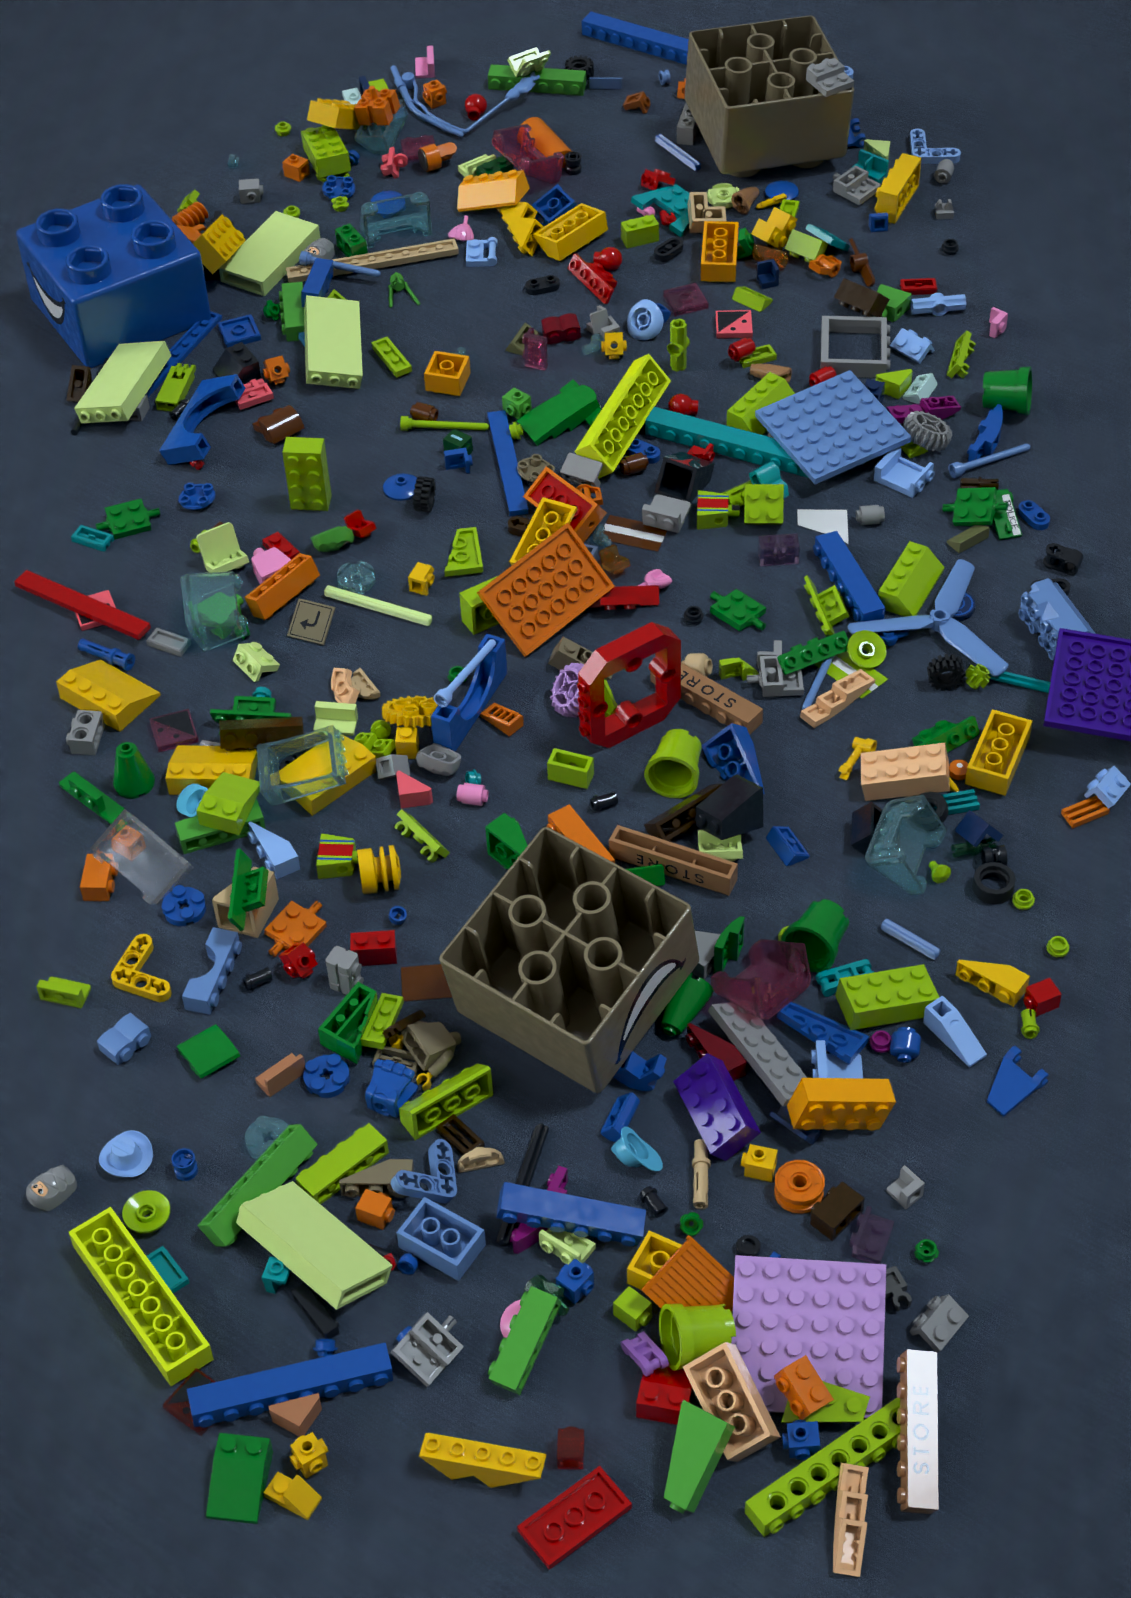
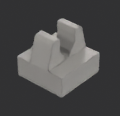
M941 199L935 203L936 219H953L954 211L951 199H948V203H942Z

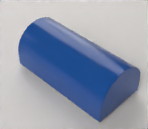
M633 1092L617 1097L600 1131V1134L606 1139L617 1142L621 1138V1129L629 1126L640 1104L639 1098Z

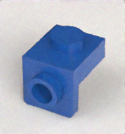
M466 448L444 451L446 470L465 467L466 474L470 473V466H473L472 456L467 454Z

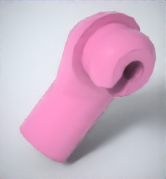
M649 206L643 210L637 207V212L642 215L655 216V209Z

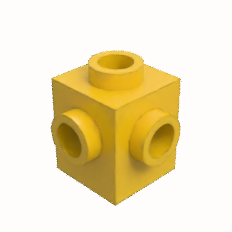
M623 332L604 334L605 341H601V352H605V357L609 356L611 360L620 359V356H623V351H627V342L623 340ZM616 344L617 348L613 349L611 345Z
M313 1432L298 1437L290 1445L292 1455L289 1458L296 1470L300 1469L306 1479L328 1466L326 1453L329 1452L322 1438L317 1440Z

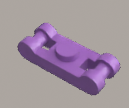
M644 1331L637 1334L636 1338L632 1340L626 1339L621 1341L624 1353L635 1361L645 1376L653 1374V1370L658 1368L664 1369L669 1366L664 1352Z

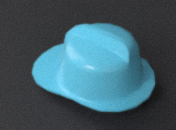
M190 784L185 787L177 799V810L190 818L197 816L196 810L208 788L199 784Z
M629 1127L621 1129V1138L611 1147L612 1152L628 1167L644 1165L652 1171H660L663 1168V1163L658 1153L642 1140L633 1129Z

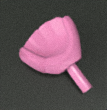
M465 215L463 223L450 230L448 233L450 239L455 238L460 241L474 239L473 231L470 225L467 224L468 216Z
M654 569L645 575V582L638 586L658 585L659 589H662L672 583V578L664 574L660 569Z

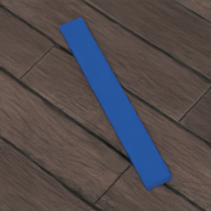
M211 312L210 320H202L201 323L200 321L196 322L170 348V359L145 395L149 397L166 379L171 366L181 363L217 323L222 320V315Z
M506 411L487 412L509 515L528 514L527 501L523 497L525 493L521 476L517 471L518 463Z

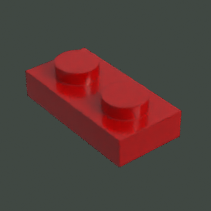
M278 531L262 539L263 546L267 550L275 547L291 560L300 553Z

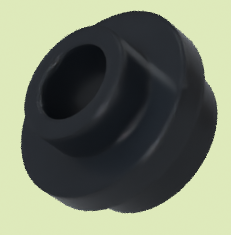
M946 239L941 249L946 254L951 255L959 250V245L955 239Z
M690 606L684 612V620L687 623L697 624L703 620L704 614L698 606Z

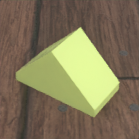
M866 139L864 140V150L889 160L890 141Z

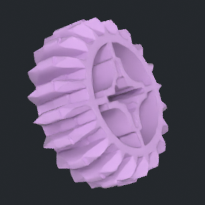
M582 663L565 665L564 670L560 669L559 676H556L555 683H552L554 685L551 690L553 694L550 697L552 706L562 716L577 718L579 690L577 683L578 673L584 666Z

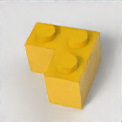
M774 207L767 222L759 218L751 234L782 251L783 247L787 244L792 229H795L798 219Z

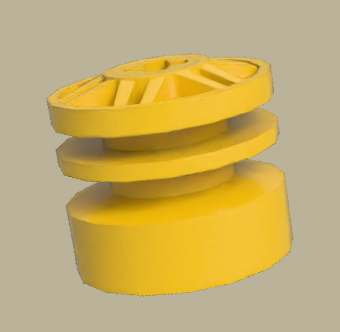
M388 845L390 855L384 856L383 846H380L378 857H374L372 848L357 849L363 894L377 893L378 883L380 882L383 883L385 891H389L388 881H393L394 890H400V862L394 845Z

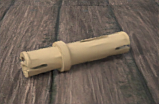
M703 1139L694 1141V1159L692 1160V1167L694 1168L693 1206L697 1209H706L708 1207V1169L711 1166V1161L708 1159V1148Z

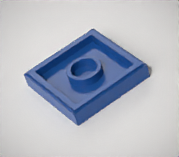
M251 314L217 323L227 348L241 342L248 344L261 340V335Z

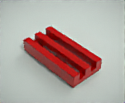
M935 278L900 280L901 290L911 293V295L937 293Z

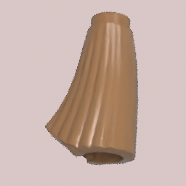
M747 187L734 193L731 198L733 207L741 214H748L753 201L759 196V189L757 187Z
M752 364L750 367V375L760 379L771 372L784 378L788 384L791 380L792 369L789 367L772 364Z

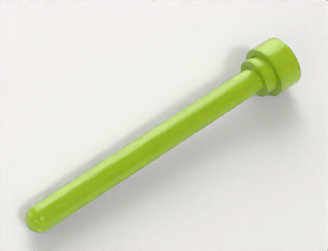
M401 416L400 420L401 431H408L412 427L485 431L489 429L487 423L413 420L409 416Z

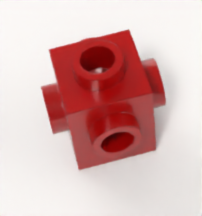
M304 942L294 943L278 955L284 964L285 972L292 977L305 978L313 972L312 968L318 964L315 960L314 952Z

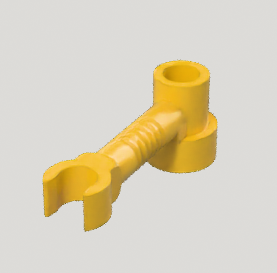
M854 738L852 743L854 751L846 763L840 766L838 771L842 773L839 778L848 780L852 768L861 753L876 751V740Z

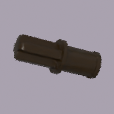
M982 477L978 479L961 478L960 488L995 487L998 490L999 483L997 482H999V479H982Z

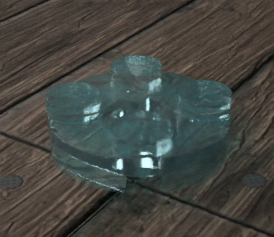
M357 561V564L352 565L351 562L346 563L337 571V584L343 590L363 595L364 592L370 590L376 583V574L373 566L364 561Z
M265 1115L259 1116L245 1133V1145L249 1154L258 1160L289 1125L279 1118ZM266 1136H272V1138L274 1139L273 1141L268 1140L267 1142H264V1138Z

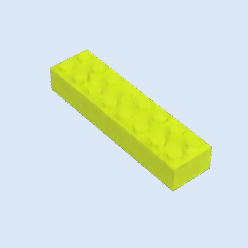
M650 354L633 361L574 451L577 455L602 462L603 467L598 479L614 472L645 423L649 413L671 382Z
M111 1207L68 1232L74 1249L170 1386L175 1385L214 1360L210 1344Z

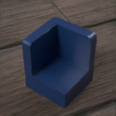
M774 259L757 262L756 279L761 289L779 286V268Z

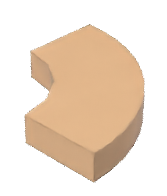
M334 668L332 672L331 690L334 691L335 700L338 703L355 704L360 692L352 686V671L349 669Z

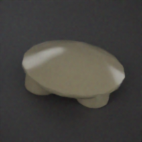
M533 454L531 457L518 462L517 471L522 478L534 482L546 466L553 472L555 467L542 459L541 455Z

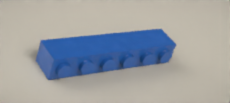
M838 531L815 536L814 554L821 560L823 569H826L829 573L831 582L835 583L840 595L845 600L847 608H850L853 612L855 621L864 622L884 619L885 606Z
M504 1182L500 1190L496 1218L502 1219L506 1223L520 1222L532 1228L545 1227L550 1228L553 1232L560 1233L566 1231L574 1233L578 1237L591 1236L603 1242L612 1240L621 1242L625 1246H638L644 1234L646 1210Z

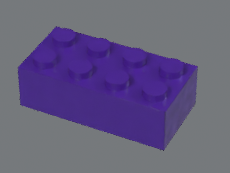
M707 1053L673 1081L711 1155L727 1161L761 1133L722 1060Z

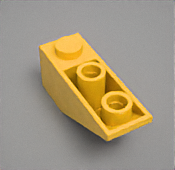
M968 960L957 961L956 976L1012 1007L1024 995L1029 984L1030 976L1011 965Z

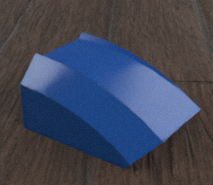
M557 184L531 206L538 211L535 219L543 226H546L576 207L577 203Z

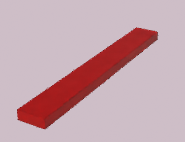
M24 571L14 581L15 586L137 640H140L151 629L149 622L31 571Z

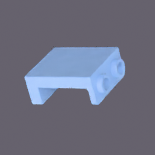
M898 447L889 451L875 466L874 481L913 498L918 492L923 490L924 485L928 481L930 482L935 474L933 471L934 463L930 462L926 467H922L902 458L901 448Z

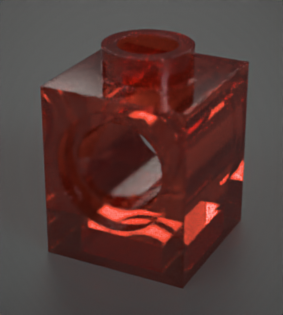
M572 1426L558 1429V1469H584V1429Z

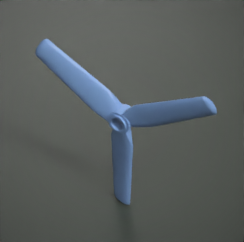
M962 559L956 561L935 599V610H931L930 615H916L848 624V630L852 634L862 630L875 633L931 628L934 631H938L946 642L973 662L984 665L994 677L1004 673L1009 666L1007 662L964 624L952 618L959 610L975 567L970 562Z

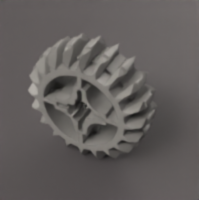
M910 412L903 422L902 427L911 435V441L926 450H944L951 441L952 430L950 426L946 425V422L942 421L941 418H937L935 415L929 414V412Z

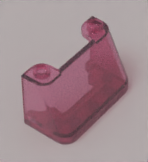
M528 124L494 130L492 138L493 147L519 170H524L525 175L550 184L560 181L564 155L556 152L552 156L545 157L534 147L535 139L529 135V131L532 128Z
M760 939L753 944L749 950L751 965L735 978L728 977V974L722 971L716 972L710 977L711 985L716 994L756 1018L766 1020L770 1019L805 991L811 981L805 943Z

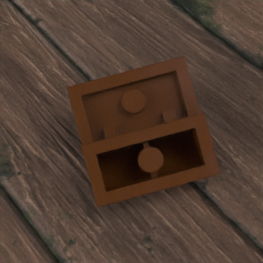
M290 405L275 409L272 414L262 416L257 422L252 424L255 431L262 433L265 440L273 444L305 428L299 414Z

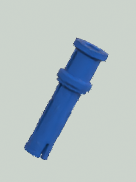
M84 638L78 642V650L103 658L110 665H119L126 671L131 670L134 666V654L123 653L118 648L109 649Z

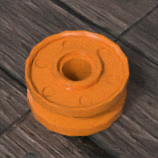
M793 1160L786 1162L778 1169L775 1175L774 1196L777 1203L784 1210L798 1214L808 1213L816 1202H822L824 1199L825 1177L821 1169L815 1164L806 1160Z

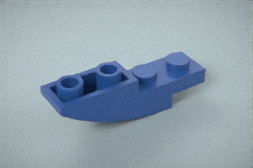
M997 404L993 410L989 411L987 418L980 422L978 427L980 434L967 451L969 455L968 462L979 459L983 455L989 456L994 453L1001 435L1002 405Z

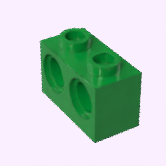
M350 223L335 229L337 247L347 257L368 253L366 240Z

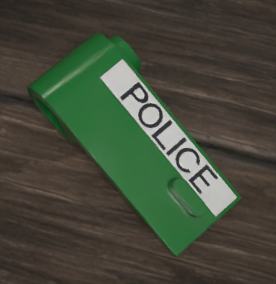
M1008 489L997 490L996 502H1008V510H997L993 516L998 539L1005 540L1022 537L1013 506L1012 492H1009Z

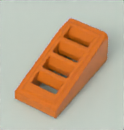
M493 703L480 713V717L509 737L524 726L521 714L497 703Z

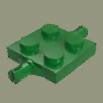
M995 487L958 488L955 503L943 504L942 510L943 512H954V526L992 525L993 516L996 511L1008 510V502H996L997 490Z
M140 498L105 507L106 521L97 523L96 528L99 531L109 529L114 535V540L151 531L150 518L161 516L159 508L147 510Z
M735 589L726 596H721L716 591L711 593L710 598L716 601L715 604L710 606L711 614L738 631L754 625L761 631L765 629L766 623L759 620L766 613L765 606L738 589Z

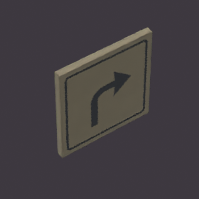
M299 598L287 636L324 645L335 607Z

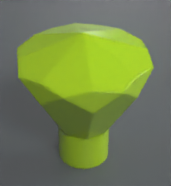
M931 861L928 865L931 869L932 880L938 884L945 882L951 875V869L947 865L937 864L936 861Z

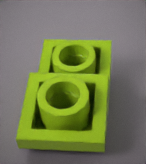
M362 732L354 738L355 741L363 744L371 751L376 758L390 755L396 748L394 739H378L375 733Z

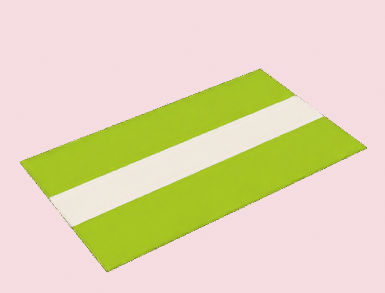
M847 651L834 656L827 671V674L836 681L860 669L874 678L875 683L860 696L861 699L888 680L873 668H862L856 665L850 659ZM823 661L815 663L814 665L820 668Z

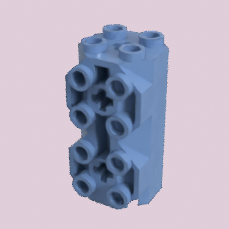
M1047 578L1033 583L1030 586L1032 590L1029 593L1025 591L1022 594L1019 617L1022 621H1025L1032 634L1040 632L1041 635L1038 636L1039 644L1041 647H1044L1051 660L1055 658L1060 628L1096 634L1058 583H1053L1051 579Z

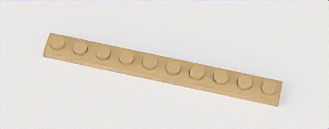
M454 238L333 259V261L377 269L457 255L459 252ZM313 264L287 267L286 274L289 283L306 281ZM333 268V276L354 273Z

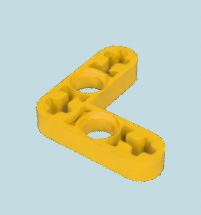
M139 934L132 940L111 973L113 985L120 990L156 1002H165L172 995L169 982L139 972L154 949L152 938L148 934ZM131 958L138 959L137 963L132 965L128 964L127 961ZM140 981L147 982L146 986L141 988L136 987V984Z

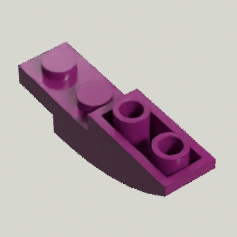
M954 396L921 398L919 404L889 406L886 409L899 423H903L910 412H929V414L943 420L960 411L961 406Z
M558 1166L555 1174L551 1173L547 1183L548 1191L567 1194V1190H564L568 1183L567 1168ZM520 1223L519 1227L513 1230L510 1239L513 1242V1252L519 1254L539 1241V1232L541 1230L547 1231L549 1228H532L525 1223Z

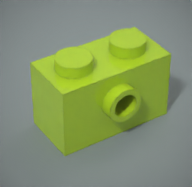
M646 215L621 222V240L627 249L659 241V223L654 215Z
M792 229L785 249L790 252V256L799 258V256L805 257L804 261L810 263V261L825 253L828 243Z
M554 748L547 762L548 780L588 789L594 776V757Z

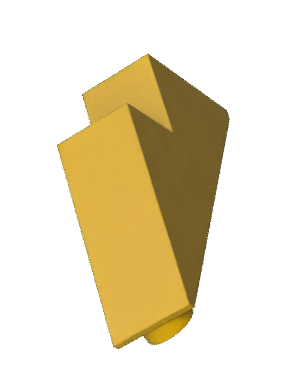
M518 202L517 205L497 207L496 209L503 215V221L508 225L507 229L514 235L512 238L519 245L518 249L524 255L528 253L530 256H533L538 242L533 237V233L544 227L535 219L538 211L528 202Z
M425 1433L419 1457L451 1480L475 1476L484 1484L493 1488L541 1479L546 1454Z

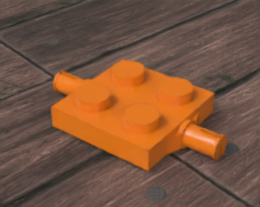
M291 901L264 929L265 935L272 938L276 943L269 950L270 955L276 957L282 949H288L294 943L304 942L308 947L327 927L326 921L315 915L322 908L320 902L315 901L307 909Z

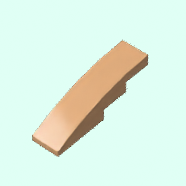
M860 669L834 682L831 690L818 696L815 704L801 711L800 718L813 728L819 726L859 698L875 683V679Z
M841 1463L834 1526V1573L860 1577L867 1522L864 1521L868 1499L865 1491L869 1467Z

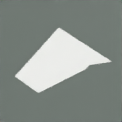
M797 509L799 526L824 534L838 531L843 541L848 544L847 510Z

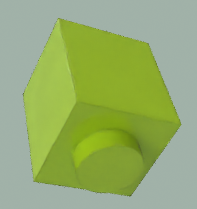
M628 1286L613 1302V1315L637 1332L641 1326H646L652 1319V1303Z

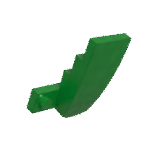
M573 379L559 390L560 394L526 413L517 420V423L521 424L522 429L537 446L549 436L555 439L567 428L572 431L584 420L591 427L601 411L595 391L586 385L579 386Z

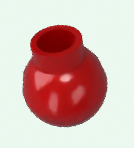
M472 94L465 101V110L468 113L469 119L478 120L486 111L487 102L482 95Z
M607 247L601 252L594 253L593 262L603 265L604 270L615 271L622 264V255L617 248Z
M682 393L676 394L670 399L668 410L688 416L697 415L698 400H691L688 395Z

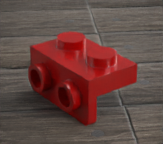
M656 168L654 171L645 169L641 176V186L656 190L659 181L674 185L676 179L670 177L671 173Z

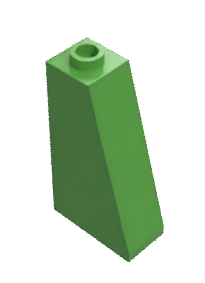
M685 1400L681 1404L664 1498L671 1502L670 1507L684 1514L685 1510L695 1512L735 1429V1426Z

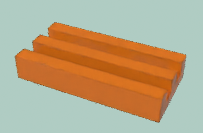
M1093 796L1062 809L1061 815L1072 828H1075L1109 814L1110 809L1105 807V804L1097 796Z

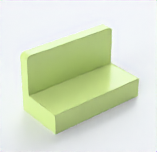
M316 701L314 733L333 734L337 732L346 736L354 735L358 721L356 704Z

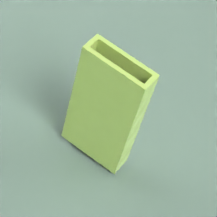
M275 211L238 248L227 262L219 268L221 282L266 296L286 275V268L295 266L299 262L301 251H304L308 245L320 238L319 225Z
M306 295L304 305L306 384L360 389L363 371L359 301Z
M153 341L119 344L74 409L80 422L128 421L171 357L166 342Z
M293 1181L241 1204L236 1223L336 1310L387 1284L393 1265Z

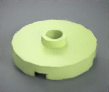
M729 183L716 184L712 186V189L708 190L707 200L714 207L725 206V208L733 207L732 195L740 190L738 187H732V184Z

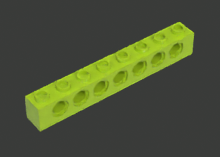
M896 1398L745 1502V1514L763 1537L769 1533H777L782 1529L785 1522L791 1518L797 1519L804 1513L805 1508L811 1504L817 1505L831 1490H838L840 1467H836L833 1463L840 1462L866 1467L873 1461L877 1463L882 1460L886 1452L893 1447L897 1449L900 1425L895 1424L894 1421H897L900 1398ZM879 1434L882 1435L884 1438L877 1439L874 1437V1435ZM860 1448L865 1452L857 1453L853 1449ZM820 1476L824 1480L816 1481L813 1479V1477ZM799 1490L804 1494L798 1496L794 1495L792 1491ZM778 1504L781 1505L783 1508L780 1510H775L771 1506Z

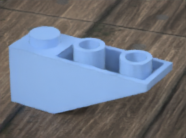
M253 822L248 823L250 830L247 833L251 844H256L259 857L265 859L266 868L274 872L276 879L300 870L298 855L289 841Z
M943 995L925 1007L923 1023L969 1068L987 1056L959 1011Z

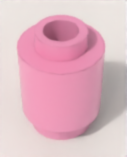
M471 783L458 785L457 801H461L462 804L483 806V803L488 801L489 791L485 790V785Z

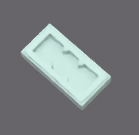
M358 88L342 91L344 100L349 101L350 104H357L362 99Z

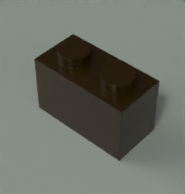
M842 1181L837 1187L833 1186L827 1192L826 1198L822 1202H816L810 1210V1225L833 1241L863 1212L865 1198Z

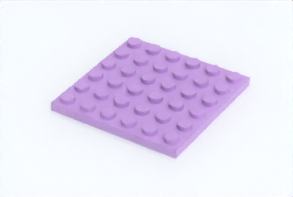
M735 1255L733 1319L736 1337H732L731 1344H736L768 1412L784 1413L788 1401L784 1393L777 1388L774 1375L805 1355L822 1381L870 1396L864 1416L865 1419L882 1408L886 1264Z

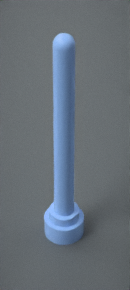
M490 639L447 688L438 690L433 697L437 705L441 707L448 706L452 701L454 691L495 647L496 641L494 639Z

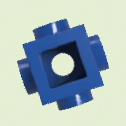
M574 1259L570 1264H565L556 1277V1291L574 1304L584 1295L587 1296L594 1288V1272L592 1268L584 1262H579L577 1259Z
M795 1420L792 1423H787V1433H782L783 1449L789 1450V1458L806 1460L820 1451L818 1421L806 1422L805 1420Z

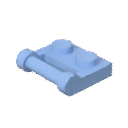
M490 237L488 240H467L466 267L495 266L497 264V257L495 255L498 240L495 237ZM489 248V256L484 258V249Z

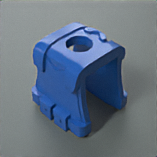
M377 1059L374 1064L370 1085L365 1092L368 1109L376 1111L381 1115H391V1117L398 1119L400 1117L399 1108L408 1102L419 1088L418 1085L411 1082L415 1072L398 1062L395 1063V1061L388 1059Z

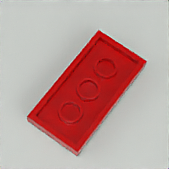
M598 1466L519 1524L517 1531L550 1570L632 1509V1503L601 1466Z

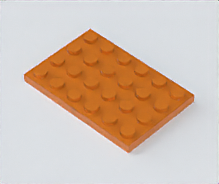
M566 523L480 589L477 594L522 655L526 657L615 587V585L571 525Z

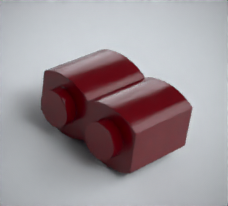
M568 313L560 317L552 316L541 320L546 344H557L562 341H574L581 338L580 325L576 314Z

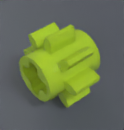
M971 664L965 671V677H967L965 681L973 689H978L979 686L984 689L991 678L988 676L989 670L982 664H977L975 667Z

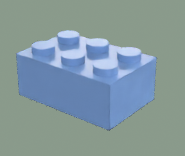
M426 1197L420 1201L396 1232L400 1249L412 1253L413 1256L457 1281L461 1279L486 1245L484 1229Z

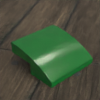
M740 916L735 919L719 936L714 946L713 974L722 976L728 959L738 960L744 944L745 917Z
M216 1024L176 1046L179 1054L189 1062L191 1069L201 1079L240 1057L236 1047Z

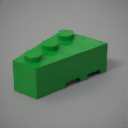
M357 982L318 1028L320 1044L358 1064L364 1046H361V1038L377 1005V992Z

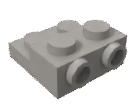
M826 58L822 63L816 65L812 63L807 68L806 80L825 97L854 87V80L844 72L845 66L836 58Z

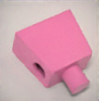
M275 547L266 551L263 548H257L253 552L251 561L253 572L259 584H262L291 559Z

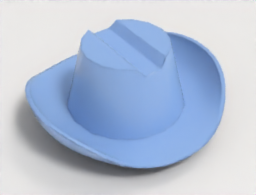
M648 299L640 300L631 308L628 314V333L636 340L652 339L660 333L663 327L664 319L662 312L653 301Z
M134 1130L125 1131L111 1139L103 1147L99 1155V1164L107 1173L116 1177L138 1176L144 1173L152 1162V1145L143 1133Z

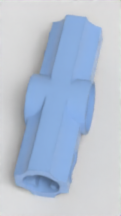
M934 293L928 298L912 299L910 302L911 314L933 313L935 316H943L949 311L965 310V294L944 296L942 293Z

